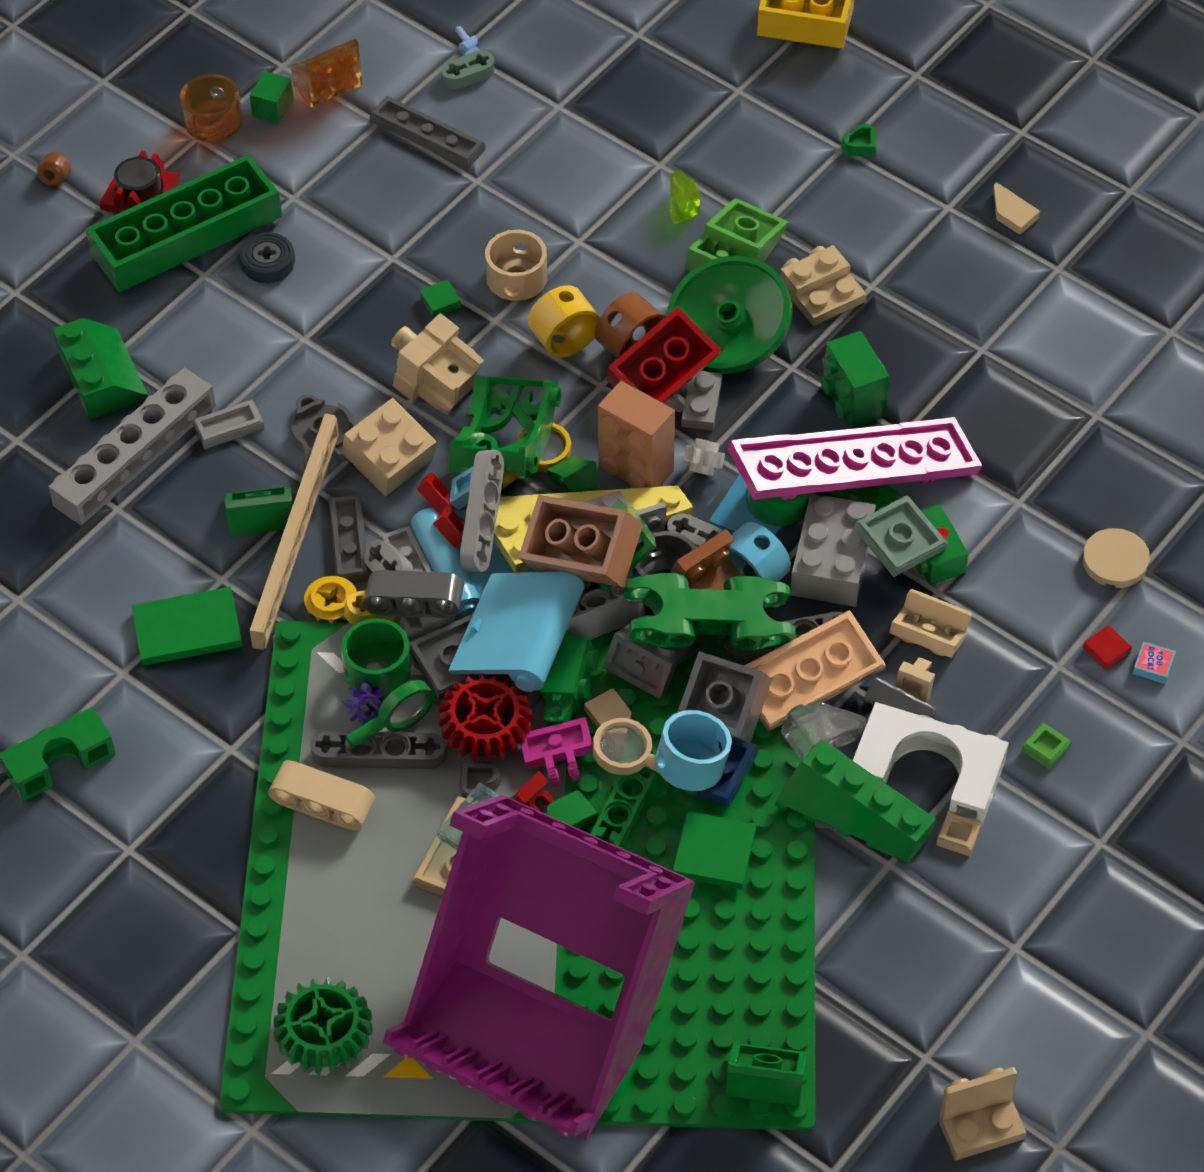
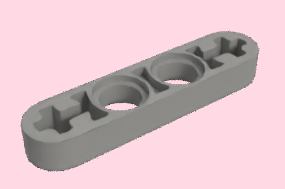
M496 449L479 451L474 460L460 549V563L465 572L468 573L484 572L490 563L504 474V460L502 454Z

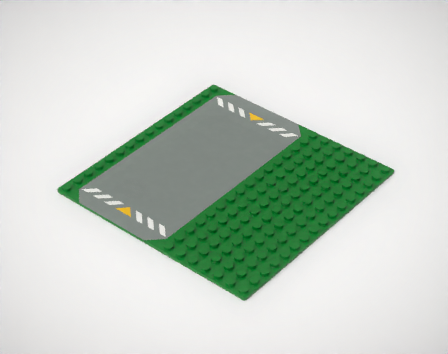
M278 622L275 627L219 1104L221 1110L225 1113L545 1123L541 1120H531L521 1114V1110L508 1104L503 1105L492 1101L488 1094L478 1089L463 1087L458 1084L457 1079L445 1073L430 1071L426 1068L425 1063L415 1058L402 1057L395 1053L394 1048L383 1043L386 1030L405 1020L442 897L413 886V878L457 796L461 797V762H474L471 759V753L461 758L458 754V748L450 750L448 740H444L446 746L445 761L442 765L432 769L325 767L315 763L312 759L310 747L311 739L315 734L323 731H355L363 726L359 722V717L351 721L346 716L351 708L342 704L343 700L348 699L351 693L349 687L351 686L347 683L343 671L341 645L343 637L354 624L346 622ZM614 630L591 639L594 650L598 652L599 660L598 667L595 671H592L590 678V696L588 699H585L584 703L613 688L632 712L631 720L639 722L647 729L652 738V746L658 748L665 722L673 714L678 713L698 653L676 666L666 696L658 699L603 668L614 633L619 630ZM695 634V641L702 644L700 652L725 659L723 645L726 635ZM411 656V674L407 682L414 680L425 681V677ZM375 660L367 664L365 669L379 670L390 665L385 661ZM415 694L402 702L395 709L390 719L398 718L411 710L419 701L421 694ZM383 696L378 699L384 701L387 696ZM543 699L532 709L530 731L547 727L544 721L545 704ZM433 703L429 712L419 722L399 732L433 733L442 737L441 728L438 725V716H440L439 706ZM583 705L582 712H573L570 721L586 717L593 744V738L598 728L584 711ZM814 708L769 732L760 718L758 719L750 742L757 745L758 755L730 807L698 798L697 791L677 788L659 775L622 849L673 871L687 811L757 824L756 834L743 890L695 881L642 1048L596 1124L810 1131L815 1127V824L802 818L803 814L788 807L785 811L774 806L777 798L802 759L815 746ZM385 727L384 729H382V730L379 731V732H392V731H388V729ZM630 731L627 732L624 751L620 755L616 753L604 736L600 742L603 754L610 760L618 763H627L632 752L639 746L644 745L641 738ZM342 744L341 754H346L345 744ZM358 744L351 751L356 755H365L371 748L366 744ZM398 744L391 745L386 749V752L391 756H399L405 751V748ZM517 744L515 754L505 750L503 760L497 755H492L489 763L499 768L501 783L496 790L487 792L482 801L500 795L511 798L528 780L540 771L548 780L540 790L550 793L554 801L579 790L598 812V819L620 775L607 772L598 765L593 753L575 757L581 779L573 782L570 777L567 760L554 763L555 768L558 770L560 781L558 786L552 787L546 765L527 770L521 745ZM324 745L322 752L328 753L331 745ZM411 746L412 755H415V746ZM428 747L426 755H433L434 747ZM479 756L475 761L476 763H488L485 760V756ZM288 760L295 761L357 783L372 791L376 799L362 828L358 831L348 830L284 807L273 801L268 795V790L282 763ZM645 767L640 770L639 774H641L642 776ZM630 784L625 786L622 791L628 796H637L641 793L642 789L638 785ZM535 800V806L542 813L546 814L548 806L546 807L540 800ZM618 811L610 814L608 819L612 823L621 824L628 819V816ZM595 823L580 830L590 834ZM608 832L605 841L610 843L611 834ZM501 918L489 955L492 964L608 1019L612 1018L624 981L623 974ZM329 977L333 986L343 980L346 983V990L355 986L359 997L364 996L367 1000V1008L372 1011L373 1019L371 1023L373 1024L372 1036H368L370 1042L368 1049H361L362 1056L360 1060L349 1057L350 1066L348 1069L340 1063L336 1065L334 1074L330 1072L329 1067H323L322 1072L318 1076L315 1073L314 1066L303 1072L300 1069V1062L291 1066L287 1055L282 1056L278 1047L279 1043L274 1039L273 1032L276 1028H274L273 1019L274 1016L278 1015V1003H286V993L297 994L296 987L298 983L308 988L311 987L310 982L312 978L317 981L318 985H321ZM312 1010L306 1012L303 1016L309 1014ZM319 1017V1018H320V1026H319V1027H322V1028H323L324 1035H326V1034H327V1030H326V1026H327V1025H324L323 1018H322V1017ZM342 1035V1036L338 1037L334 1042H337L338 1040H340L341 1038H343L345 1035ZM733 1042L807 1052L800 1106L726 1096L727 1067Z

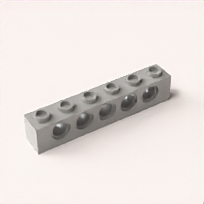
M185 367L175 376L170 377L163 387L155 394L148 396L139 408L131 415L124 417L115 429L109 434L104 435L90 451L81 455L74 465L53 480L52 484L48 486L53 506L82 526L193 427L192 419L207 415L216 407L213 386Z

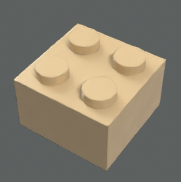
M391 398L344 434L342 454L386 497L433 461L437 441L394 398Z

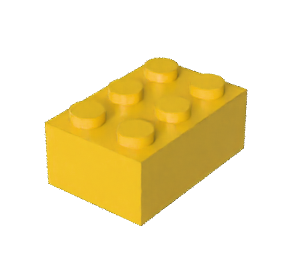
M761 0L758 9L757 36L844 49L854 9V0Z

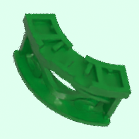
M475 375L473 396L468 413L469 417L473 418L470 427L464 426L459 435L450 440L448 473L461 474L473 467L476 454L479 451L488 450L487 446L491 447L490 450L496 449L502 454L504 471L517 472V478L526 479L532 473H535L549 440L555 407H559L561 403L562 393L561 389L558 388V381ZM496 384L514 385L511 395L497 388ZM525 386L542 387L541 400L538 404H531L533 401L532 391L525 394L521 404L519 403ZM493 414L500 415L497 419H491ZM514 417L527 435L513 444L499 448L496 439L487 433L503 429Z

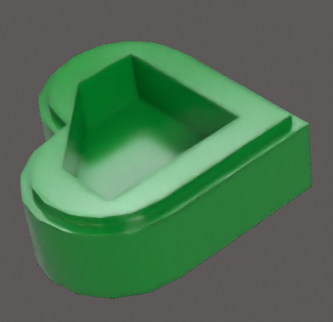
M869 124L856 126L853 132L846 133L842 137V151L850 156L876 157V129Z

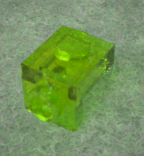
M681 169L671 173L670 196L673 198L671 201V220L674 224L691 219L700 213V191L695 181L688 178Z

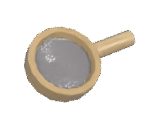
M614 718L604 722L596 730L592 744L593 756L598 765L607 772L616 775H631L640 771L645 766L658 772L654 760L655 755L651 754L652 738L647 729L639 722L628 718Z

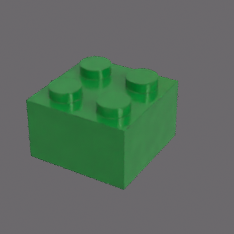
M862 331L826 342L825 357L822 358L824 376L821 378V386L827 396L830 395L835 402L838 416L841 419L844 418L851 429L885 417L890 376Z

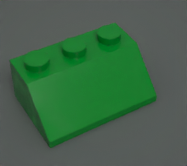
M84 318L53 328L59 356L88 420L145 401L148 393L117 328Z

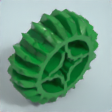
M329 977L321 985H318L317 981L312 978L310 982L311 987L308 988L298 983L296 987L297 994L286 993V1003H278V1015L274 1016L273 1019L274 1028H276L273 1032L274 1039L279 1043L280 1053L282 1056L287 1055L291 1066L300 1062V1069L303 1072L314 1066L315 1073L318 1076L322 1072L323 1067H329L330 1072L334 1074L336 1065L340 1063L348 1069L350 1066L349 1057L360 1060L362 1056L361 1049H368L370 1044L368 1036H372L373 1024L371 1023L373 1018L372 1011L367 1008V1000L364 996L359 997L355 986L346 990V983L343 980L333 986ZM312 1010L309 1014L303 1016L306 1012ZM319 1017H322V1018H323L324 1025H327V1026H326V1030H327V1034H326V1035H324L323 1028H322V1027H319V1026H320V1018H319ZM342 1035H345L343 1038H341V1039L338 1040L337 1042H334L338 1037H340V1036H342Z

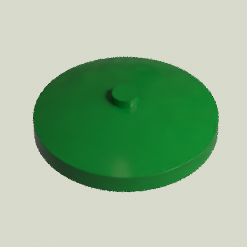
M738 255L719 257L705 262L692 270L674 290L667 309L668 315L676 307H679L722 350V353L709 363L703 371L723 374L745 371L769 358L784 341L792 320L791 297L780 275L768 264L758 259Z

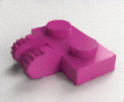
M586 717L525 733L526 741L520 744L527 770L546 765L551 786L554 787L558 786L560 781L558 770L555 768L554 763L567 760L569 775L573 782L581 780L575 757L593 753Z

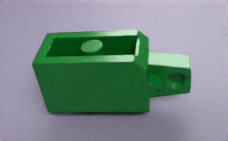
M564 635L543 687L538 690L545 704L544 721L547 727L570 721L573 712H582L584 701L590 696V678L592 671H595L598 667L599 658L598 652L594 650L588 636Z

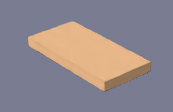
M849 610L745 666L762 671L772 678L759 716L769 732L883 671L886 664Z

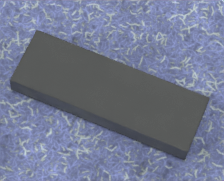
M361 494L328 498L336 576L343 577L350 582L369 580V567L364 562V554L367 547Z

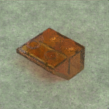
M356 39L342 42L291 65L293 85L310 107L326 102L362 85L359 45Z

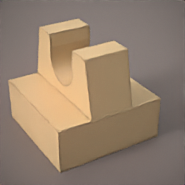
M920 657L914 665L903 662L898 670L895 687L927 703L935 677L934 673L929 672L932 662Z

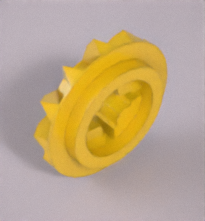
M326 576L319 578L305 592L304 602L307 612L314 615L318 622L322 619L328 620L330 623L339 618L345 620L343 610L347 598L350 594L357 592V590L349 580L343 577ZM337 595L338 603L332 602L326 607L325 598L331 600Z

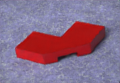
M430 472L422 479L417 490L439 513L433 525L456 548L462 542L465 519L459 518L454 510L455 507L449 503L451 492L434 473Z

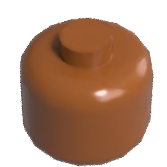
M50 152L45 155L37 167L39 179L49 186H59L62 184L71 171L69 160L58 152Z

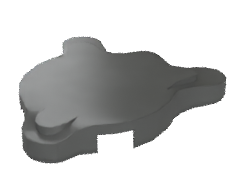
M312 395L301 396L296 402L297 410L293 425H291V432L296 447L305 455L303 460L304 471L324 414L335 415L337 418L339 436L332 456L336 457L339 461H345L347 458L342 454L344 434L358 424L354 420L352 413L340 403L336 407L325 405V400L317 399Z

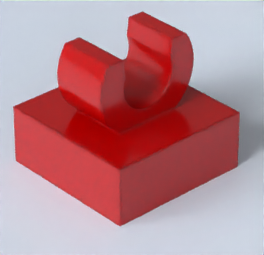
M540 771L511 797V799L538 811L540 810L535 806V800H540L546 807L554 801L550 793L540 790L548 782Z

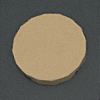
M1108 528L1096 532L1087 540L1083 550V567L1087 574L1097 583L1104 586L1110 584L1115 585V588H1125L1135 585L1144 578L1150 563L1149 549L1145 542L1135 533L1124 529Z

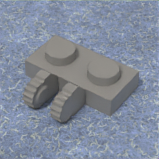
M700 371L689 383L685 384L664 403L676 412H683L681 427L713 431L723 373Z

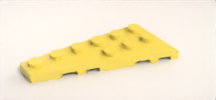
M678 485L538 494L584 502L620 490L634 511L664 503L667 507L665 525L676 514L684 513L691 516L693 514L692 504ZM538 495L500 497L493 540L514 573L532 569L518 557Z

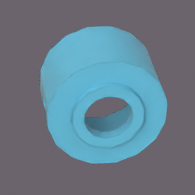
M746 522L732 534L735 540L728 550L730 553L728 559L743 576H745L743 568L748 565L753 568L757 574L756 577L777 582L790 572L791 561L788 552L778 538L764 526L754 522ZM758 540L764 542L768 548L763 550Z
M684 710L673 714L665 722L654 760L657 771L664 780L677 788L688 791H703L713 787L722 777L732 744L730 731L721 720L709 713L698 710ZM719 742L721 743L722 752L719 749Z

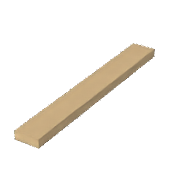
M324 414L250 628L253 648L264 650L271 635L339 436L335 415Z

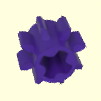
M363 681L360 688L354 689L349 687L351 693L348 699L342 701L343 705L351 708L346 716L351 721L359 717V722L362 725L377 717L383 702L378 698L382 696L383 691L379 687L371 691V687L366 681Z

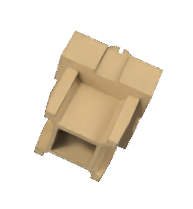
M440 313L420 334L416 335L408 327L404 326L392 339V347L399 351L393 387L411 401L419 395L434 408L449 415L453 407L471 389H474L475 375H477L478 369L483 365L484 360L471 347L458 338L460 328Z

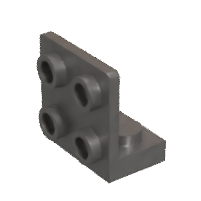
M629 624L614 633L603 668L661 699L667 694L676 666L698 653L702 644L695 641L692 645L684 648H658L648 644L637 643L628 639L627 629L630 626Z

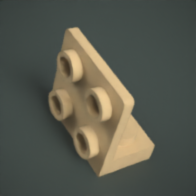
M1015 1067L1005 1070L1003 1068H995L986 1072L982 1077L972 1080L958 1079L944 1089L939 1124L955 1161L1025 1139L1026 1130L1012 1101L1018 1076Z

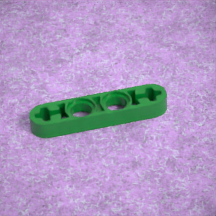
M644 745L639 746L632 752L627 763L636 761L643 755ZM652 746L651 754L656 755L657 748ZM645 767L643 776L639 774L640 771L631 775H620L590 834L605 841L608 832L611 834L610 843L623 848L660 773ZM630 784L638 785L642 789L641 793L637 796H628L622 790ZM619 811L625 813L628 819L624 823L615 824L608 817L610 814Z

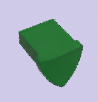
M571 455L547 469L550 480L565 486L570 492L596 491L598 473L596 462L593 460H586Z

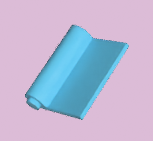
M434 508L423 509L412 517L410 525L433 572L453 573L463 579L465 584L458 614L454 616L455 619H462L474 613L491 574L514 573V571L493 540L491 558L487 570L484 572H465L460 563L461 543L454 548L433 525L439 513ZM467 509L456 514L459 518L465 519ZM532 568V569H529V570H526V571H523V572H520V573L538 572V571H535V570Z
M562 571L491 574L450 665L449 672L451 674H508L519 689L526 692L540 690L546 681L583 593V581L574 574Z

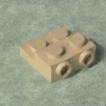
M834 245L826 249L823 246H818L810 252L808 257L801 260L797 258L789 259L781 269L780 277L788 289L791 300L813 326L866 302V292L851 276L850 264Z

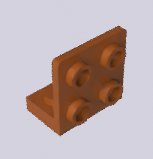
M725 529L678 559L670 573L685 575L688 578L689 589L724 590L723 584L726 580L736 576H743L728 559L730 556L728 550L735 540L734 537Z

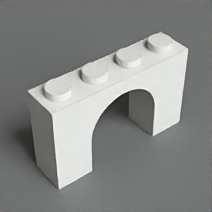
M875 702L853 761L886 783L895 762L909 752L929 750L945 756L954 764L959 774L951 797L949 811L982 822V828L1005 764L1009 742L1002 741L993 735H983L969 731L960 725L946 724L934 720L927 715H917Z

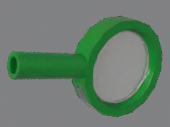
M414 680L399 686L382 702L377 717L345 736L347 742L354 748L385 727L388 731L399 732L414 726L429 712L434 703L435 695L424 681Z

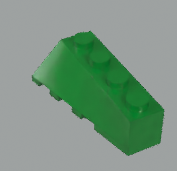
M823 739L802 759L774 806L785 811L788 807L803 814L802 818L816 823V820L830 825L836 828V833L845 837L853 835L866 841L867 846L906 863H909L928 841L936 818Z

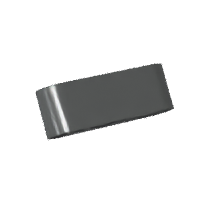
M377 570L369 576L363 606L368 612L381 616L452 618L459 612L465 583L462 578L453 573Z

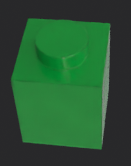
M264 71L249 95L252 116L280 123L294 100L292 79Z

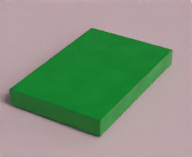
M231 587L131 605L142 666L243 647Z

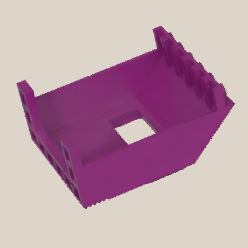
M500 795L456 810L452 814L449 826L462 831L459 845L405 1020L386 1030L383 1043L394 1048L395 1053L402 1057L415 1058L425 1063L426 1068L430 1071L445 1073L457 1079L458 1084L463 1087L478 1089L488 1094L489 1098L498 1104H508L521 1110V1114L528 1119L541 1120L553 1126L554 1131L561 1135L577 1136L586 1141L642 1048L695 881L509 797ZM501 918L623 974L624 981L612 1018L608 1019L492 964L489 955Z

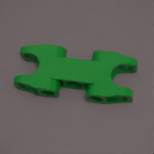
M657 573L634 577L626 581L623 587V598L630 602L647 605L652 609L655 616L639 617L631 620L630 626L627 629L628 639L658 648H684L695 642V634L729 635L731 647L736 650L761 651L781 647L794 639L796 636L795 626L788 622L771 619L763 608L779 607L786 604V600L790 596V588L785 583L755 576L732 577L724 582V590L689 589L688 578L677 573Z

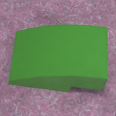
M734 198L705 224L704 234L688 248L685 269L692 271L705 262L724 256H747L765 262L785 232L788 221Z

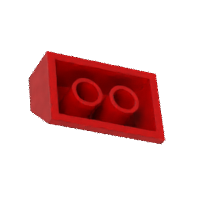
M676 307L607 367V381L613 387L620 381H623L664 404L719 356L722 350L679 307Z

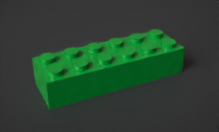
M250 154L85 229L91 255L117 291L122 292L282 217L278 190Z

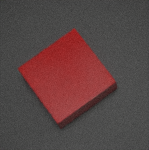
M1110 625L1083 643V649L1104 670L1131 653L1132 646Z

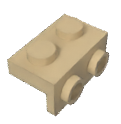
M911 589L907 593L903 609L892 621L889 633L898 636L904 642L915 643L928 648L936 655L952 658L965 640L972 613Z

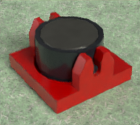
M141 150L137 157L128 158L116 167L114 178L99 201L100 209L116 214L178 187L181 182L180 174L164 170L163 162L157 154H153L151 159H148L146 152Z

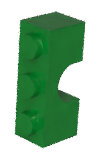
M91 707L83 712L74 713L67 720L53 727L42 729L37 735L21 743L12 744L0 753V760L4 773L22 802L54 786L49 765L55 759L63 756L73 757L81 763L84 770H87L116 755L110 733L94 708Z

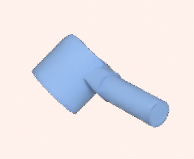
M456 27L455 32L463 41L459 44L462 55L479 51L475 46L478 43L477 37H469L462 27Z

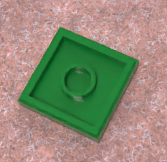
M687 811L673 872L693 881L743 890L757 824Z

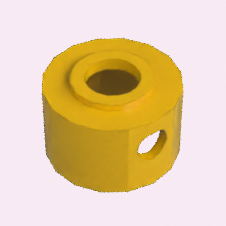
M567 285L557 287L538 299L528 315V326L551 356L563 358L580 352L595 338V328L600 317L577 287ZM560 335L564 337L565 341L562 343L552 340V336Z

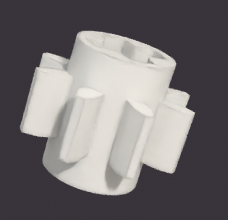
M696 438L694 446L686 445L683 460L690 462L689 470L712 476L714 468L722 469L725 453L718 452L720 444Z

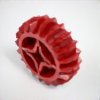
M481 673L478 680H473L468 675L465 679V685L456 681L453 691L446 690L444 695L445 701H441L439 705L440 716H438V725L441 728L443 740H448L450 750L458 748V754L461 758L471 753V759L474 762L479 756H485V760L489 763L492 755H497L503 760L505 750L515 754L517 744L524 743L526 741L525 733L531 730L532 710L529 707L527 696H522V690L517 686L511 687L509 678L499 682L497 674H494L491 679H485L484 674ZM466 709L468 716H466V721L460 724L457 718L462 710ZM509 711L513 718L505 727L502 724V719H504V714Z

